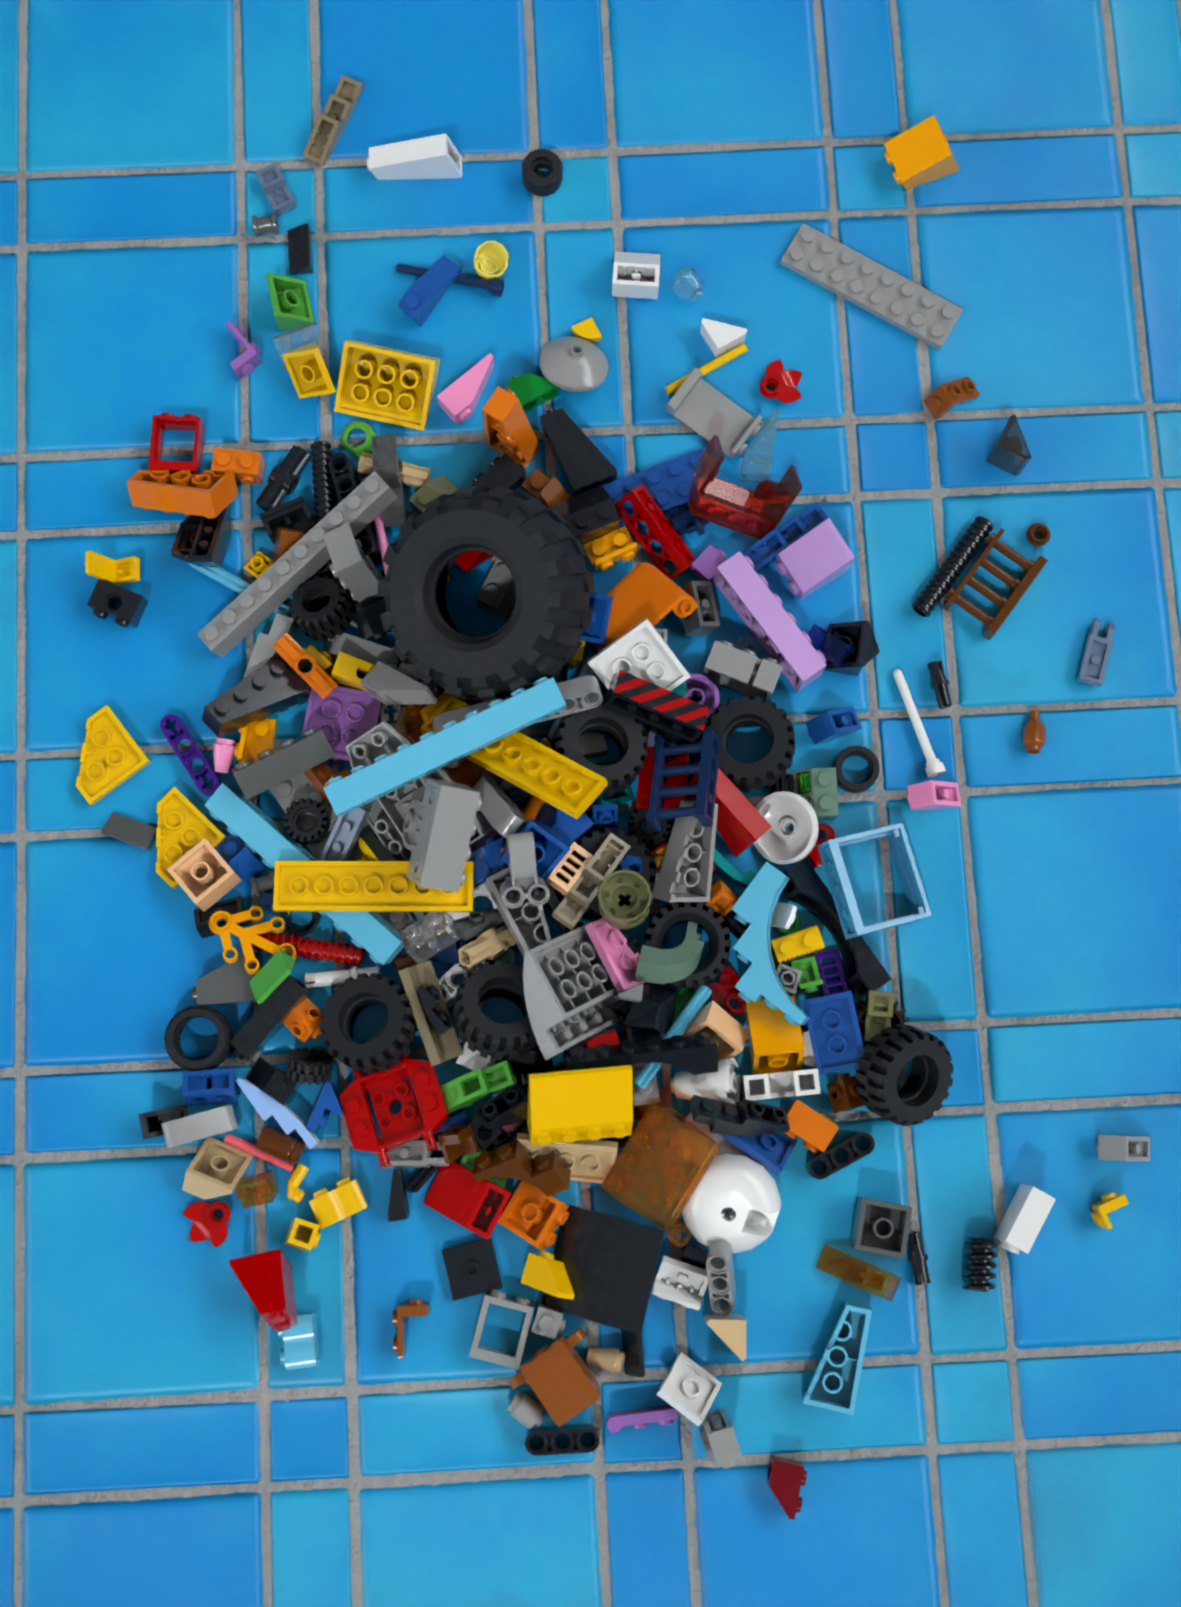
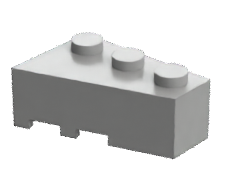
M346 523L323 534L322 536L332 564L329 565L331 572L335 578L339 577L345 590L348 589L354 601L358 600L365 607L384 598L377 597L378 579L382 578L369 555L366 556L360 549L363 546L359 539L355 540L350 524Z

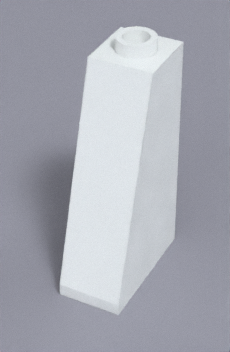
M446 133L369 147V157L366 160L367 168L374 174L377 180L462 178V156Z

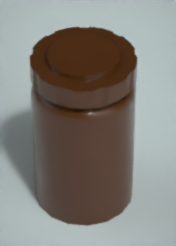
M266 1125L259 1136L256 1149L285 1162L290 1161V1164L295 1166L304 1152L305 1142Z

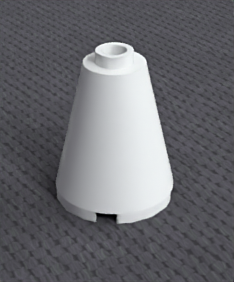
M726 1058L718 1061V1072L695 1075L686 1070L677 1072L670 1081L671 1092L675 1093L677 1098L690 1100L693 1095L736 1104L735 1102H740L741 1078L740 1075L735 1074L734 1068H738V1063L735 1058Z

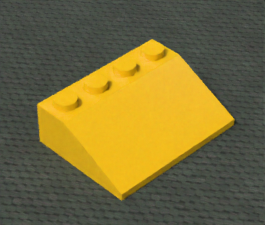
M352 339L346 340L343 346L334 411L425 431L437 384L441 359Z
M632 1065L529 1074L527 1124L530 1144L548 1145L559 1142L572 1143L579 1140H599L600 1138L630 1136L633 1126Z

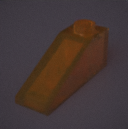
M826 1244L816 1266L821 1271L889 1301H893L901 1277Z

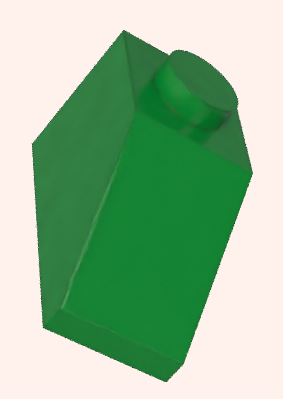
M529 373L521 376L515 375L506 383V389L513 391L517 395L525 413L560 395L559 387L553 385L544 377Z

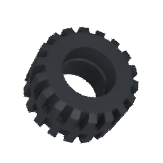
M318 575L312 580L311 578L307 579L305 584H300L298 586L299 589L293 592L292 596L294 598L290 599L289 604L291 607L289 611L307 637L310 636L312 640H317L318 638L320 641H325L326 638L334 639L335 635L339 634L340 636L344 633L343 630L345 628L348 629L351 626L349 622L354 620L351 613L356 611L355 603L337 578H331L329 575H324L321 578Z

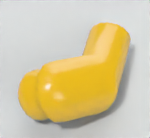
M300 1163L291 1174L287 1184V1197L290 1201L294 1200L296 1203H300L305 1196V1192L299 1189L309 1171L306 1166Z

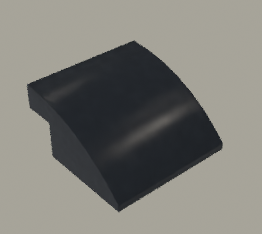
M567 1204L569 1205L567 1210L569 1217L559 1227L553 1254H555L554 1259L564 1263L575 1294L574 1299L558 1298L544 1292L541 1304L583 1319L641 1335L665 1231L639 1224L635 1220Z

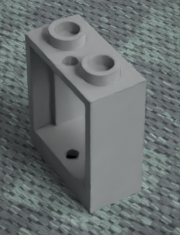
M491 1290V1293L486 1292L469 1357L519 1370L535 1306L530 1304L531 1300L516 1296L515 1300L506 1298V1293L498 1290ZM489 1303L526 1312L516 1354L479 1344Z

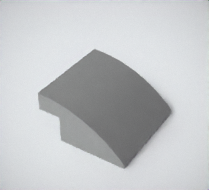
M588 924L530 949L524 954L523 984L526 1008L531 1028L545 1060L556 1056L619 1021L613 1008L601 1006V1002L618 992L585 929V926Z

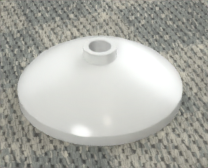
M775 792L763 798L756 806V809L772 827L754 842V846L764 858L776 864H793L801 861L812 851L818 838L819 825L813 807L804 797L793 792ZM791 823H792L793 826H794V829H793L792 832H791L790 829H789V825H790Z

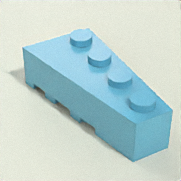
M849 1302L845 1303L802 1398L803 1404L854 1415L872 1314L871 1307Z

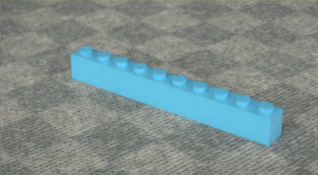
M543 677L533 683L534 687L528 690L520 688L512 692V697L505 701L497 699L489 703V708L482 712L474 710L466 714V719L459 723L456 720L442 726L443 730L436 734L432 731L419 737L420 742L413 745L410 742L396 748L397 753L390 756L387 753L380 755L374 759L375 763L368 767H365L363 764L352 769V774L345 778H342L340 775L329 780V785L323 789L336 816L341 817L566 709L567 705L554 678L548 680L547 677Z
M222 783L206 802L205 806L210 810L209 814L215 820L224 822L228 826L226 828L227 831L233 836L243 839L245 841L244 846L253 853L257 852L262 856V862L269 868H275V861H318L250 799L246 800L244 794L233 784ZM319 912L323 916L328 915L334 921L333 925L339 931L347 932L352 937V943L361 949H366L370 953V959L379 965L390 964L408 943V940L377 912Z

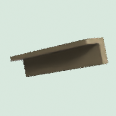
M429 960L399 970L398 972L410 1001L409 1003L431 1066L461 1056L463 1049L457 1032L454 1030L453 1021L432 961ZM421 984H433L441 993L440 998L443 1002L436 1009L438 1011L442 1009L450 1017L451 1021L449 1023L453 1026L443 1035L438 1033L425 1013L418 990Z

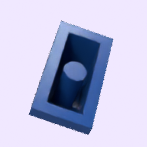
M854 707L826 711L805 722L808 734L814 744L829 742L862 729Z

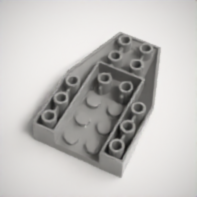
M383 721L345 746L351 768L354 769L363 764L365 767L374 764V759L380 755L387 753L390 756L397 753L396 748L409 743V741L387 722ZM442 769L364 805V807L370 810L367 817L368 823L393 861H410L412 852L405 848L402 839L404 817L412 799L423 800L427 778L453 782ZM476 811L474 820L476 822V831L471 836L469 845L493 829L479 811Z

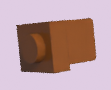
M969 377L939 385L923 402L936 420L944 416L953 406L976 399L980 394L974 382Z
M424 1298L408 1299V1303H399L397 1310H393V1326H397V1336L393 1337V1352H398V1359L405 1357V1317L428 1316L430 1313V1302H424Z

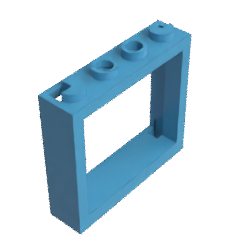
M903 822L831 839L817 846L846 940L932 916L929 908L930 903L923 889V880L919 876L916 858L911 851L908 834L905 832ZM887 836L911 914L864 927L840 848Z

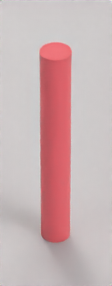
M227 1133L224 1142L291 1173L295 1168L294 1165L290 1164V1161L285 1162L256 1149V1145L230 1133Z

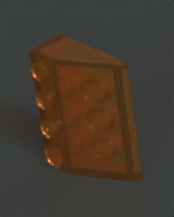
M652 1101L601 1187L620 1203L666 1232H670L721 1146L667 1103Z

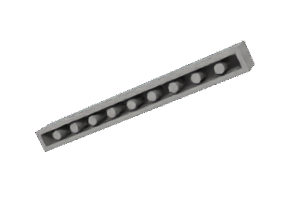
M374 471L197 635L212 652L223 658L298 589L300 584H304L307 579L313 576L315 572L331 559L322 536L323 534L349 523L355 537L398 496Z

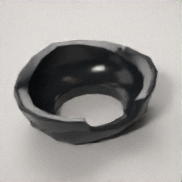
M286 912L285 928L294 935H308L316 930L321 920V914L319 912H312L311 922L306 926H299L292 923V912Z

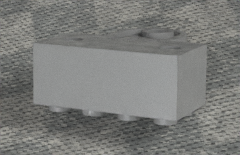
M427 778L423 800L412 799L409 803L404 817L402 839L405 848L412 852L407 877L418 886L459 893L460 886H463L465 881V861H468L470 858V838L476 831V822L474 821L476 811L480 810L482 802L479 791L464 784Z

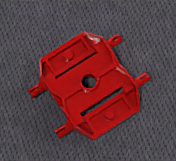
M403 1055L400 1058L402 1061L400 1064L390 1066V1069L384 1072L377 1071L375 1074L366 1076L363 1071L353 1070L354 1081L339 1096L353 1149L375 1153L378 1156L381 1169L391 1167L387 1152L406 1142L424 1138L428 1151L438 1149L434 1134L439 1131L449 1116V1112L435 1067L431 1066L430 1061L411 1058L410 1055ZM367 1092L370 1094L382 1138L380 1139L378 1138L366 1097ZM395 1101H401V1111L393 1114L391 1105Z

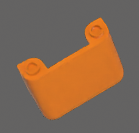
M642 562L606 594L613 596V603L605 645L593 644L600 652L646 617L655 626L671 610L676 616L684 618L689 616L699 606L686 591L650 563Z

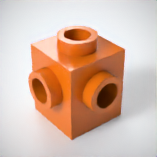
M306 998L292 1009L283 1024L294 1036L303 1043H306L310 1038L315 1040L322 1034L319 1023L323 1022L324 1019L320 1017L321 1010Z

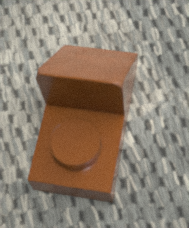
M537 468L521 485L525 492L540 500L546 507L571 498L555 477L549 479Z
M324 761L304 771V774L333 810L323 788L329 785V780L341 775L342 778L349 776V771L346 769L334 774Z

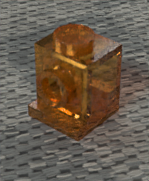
M272 1169L264 1173L242 1177L236 1186V1195L238 1200H241L243 1208L272 1203L278 1194Z

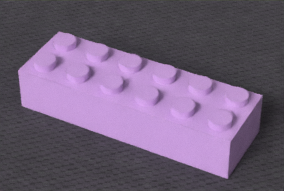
M739 551L717 566L713 582L768 655L778 661V665L783 666L781 672L798 693L821 676L827 666L825 663L826 659L819 650L816 651L810 644L812 641L805 631L801 632L797 627V621L793 614L787 613L781 606L783 603L776 593L772 594L768 589V582L763 575H758L753 569L754 564L747 555L743 556Z

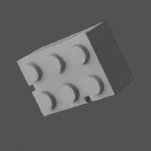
M720 640V642L714 641L702 675L715 684L744 695H749V697L754 699L756 696L763 697L764 702L768 703L783 666L778 665L779 662L775 659L768 657L759 659L756 653L751 650H739L734 648L732 643Z

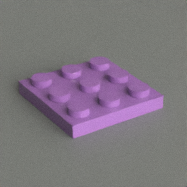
M337 686L325 699H322L311 688L302 732L314 726L316 729L321 728L335 754L330 759L350 762L345 746L379 724L380 710L383 703L371 697L367 691Z

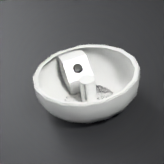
M725 1153L706 1158L691 1169L682 1185L680 1209L686 1228L699 1243L709 1248L713 1241L725 1240L731 1245L732 1253L736 1254L752 1250L768 1239L773 1232L781 1209V1198L776 1181L764 1166L746 1156Z

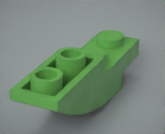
M505 1060L488 1068H479L440 1087L448 1112L451 1114L474 1105L475 1101L506 1090L516 1084L510 1063Z

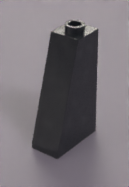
M562 408L547 410L540 416V426L573 496L617 480L616 468Z
M289 975L232 1038L230 1043L234 1046L232 1049L234 1054L242 1060L244 1058L252 1060L284 1026L283 1022L292 1009L306 998L310 999L314 994L306 989L297 978Z

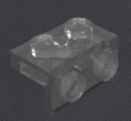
M316 322L273 337L286 372L288 369L282 354L316 341L323 358L329 357Z

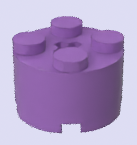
M690 674L691 677L684 681L687 683L686 698L691 700V697H695L699 704L708 707V719L711 713L715 715L719 704L718 688L706 676Z

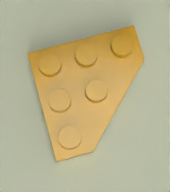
M108 705L87 719L86 737L82 745L80 757V771L75 785L91 806L151 763Z
M174 786L157 803L156 873L175 890L179 884L166 869L204 838L215 848L227 837Z

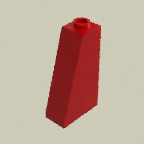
M718 767L715 803L718 804L716 829L732 854L737 857L772 826ZM699 773L692 774L694 777L687 784L695 785L698 782Z

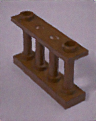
M1002 528L996 535L993 532L984 542L987 548L958 588L952 587L944 597L947 603L943 608L946 611L952 603H955L984 623L983 626L986 630L982 636L988 640L995 635L1048 561L1041 555L1035 562L1033 560L1029 561L998 540L1005 531ZM992 548L1023 568L1022 571L1026 574L1022 580L1019 578L1015 579L985 558ZM981 566L1010 586L1009 589L1013 592L1009 598L1006 596L1001 597L974 578L972 575L977 568ZM966 584L996 604V608L999 609L996 616L992 614L989 616L960 596L959 593Z

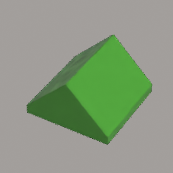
M267 273L266 279L274 317L280 332L313 325L315 322L306 281Z

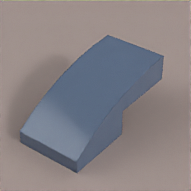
M276 163L255 172L276 216L297 207Z

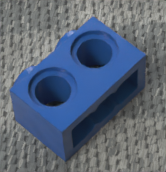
M234 1068L183 1072V1098L186 1105L196 1106L237 1102V1083L235 1082L237 1076Z

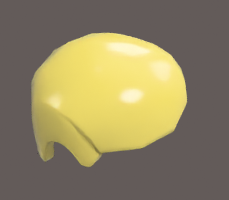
M485 241L476 249L473 260L474 269L480 277L487 280L501 277L507 269L509 254L502 244L496 241Z

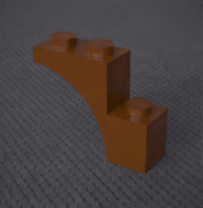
M516 1140L475 1157L473 1176L478 1182L490 1178L517 1179L537 1187L547 1197L567 1190L570 1186L571 1170L556 1151L533 1159L522 1144Z

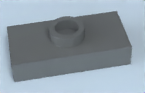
M488 908L481 912H474L468 918L454 923L450 927L452 935L468 940L505 922L499 911Z

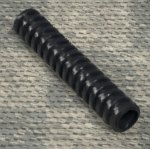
M316 441L310 445L312 450L311 463L313 464L311 466L313 470L312 477L314 478L312 483L314 484L313 491L315 492L313 497L315 498L314 505L316 506L314 511L316 512L315 519L317 520L315 525L335 508L333 506L335 504L333 499L335 494L332 492L334 490L332 485L334 482L329 469V459L332 452L330 450L331 444L327 441Z
M977 516L974 522L971 523L970 528L966 530L962 539L958 541V545H955L954 550L949 554L950 556H947L945 559L946 562L941 564L937 573L933 575V579H930L929 584L924 588L925 590H922L920 593L921 596L916 598L917 602L912 604V608L917 614L929 617L931 615L930 611H934L935 606L939 604V600H942L944 597L943 594L948 592L952 583L956 581V577H959L960 572L964 570V566H967L969 563L968 560L972 559L977 549L980 548L981 543L988 537L989 532L994 529L988 519Z

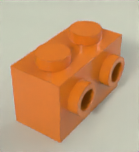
M214 448L211 470H214V474H224L225 470H234L236 482L248 485H263L266 462L261 452Z
M794 1099L786 1111L790 1130L784 1132V1134L793 1140L797 1136L805 1141L802 1146L813 1153H816L817 1150L824 1153L839 1126L798 1099Z

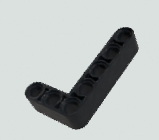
M335 453L329 459V469L340 503L360 485V479L355 465L347 455ZM346 464L343 469L339 470L342 465ZM352 485L349 490L345 491L347 486ZM371 521L355 536V540L359 539L363 546L360 549L363 552L367 547H370V550L365 555H369L373 563L379 560L381 554ZM331 559L323 570L319 569L315 572L317 576L320 575L321 578L324 575H329L331 578L334 577L329 567L332 564Z

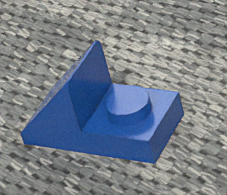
M232 834L215 847L227 864L248 885L251 883L250 877L254 876L256 878L266 869L256 856L244 846V843Z
M327 1081L324 1084L306 1128L314 1132L319 1131L320 1128L324 1129L329 1118V1114H326L327 1110L344 1116L339 1095L333 1082Z

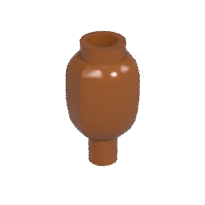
M1031 710L1029 720L1023 726L1022 745L1026 748V753L1039 754L1040 749L1045 744L1046 730L1043 722L1039 720V711Z

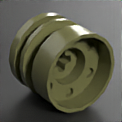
M620 870L611 873L604 879L599 888L598 906L600 914L606 923L614 928L626 930L635 928L644 922L649 914L652 896L650 886L644 877L635 871ZM620 898H621L622 900H626V899L628 898V899H629V906H627V905L624 904V905L621 907V906H620Z

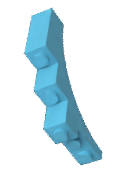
M766 862L732 907V910L737 913L734 918L745 926L750 923L733 948L738 951L736 956L748 965L750 961L752 962L735 988L740 991L738 996L750 1004L751 1001L759 1003L765 997L766 999L763 1002L774 1011L779 1008L786 1013L783 1018L792 1025L796 1026L799 1023L804 1026L810 1017L793 1002L784 989L776 972L771 953L773 913L779 897L790 878Z

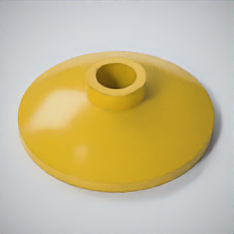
M359 837L358 844L363 855L359 860L379 861L368 845Z

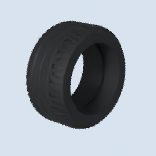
M197 1005L184 1008L173 1016L166 1028L164 1041L168 1056L177 1066L188 1071L214 1069L225 1061L233 1045L230 1041L234 1036L230 1022L221 1012L211 1007ZM198 1017L211 1020L215 1024L219 1035L215 1051L203 1060H193L187 1057L180 1045L182 1029L189 1021Z

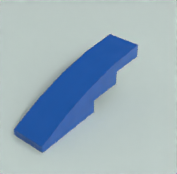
M816 502L800 515H795L778 529L772 530L742 554L743 556L747 555L754 564L753 569L757 573L773 563L778 553L827 520L828 517Z

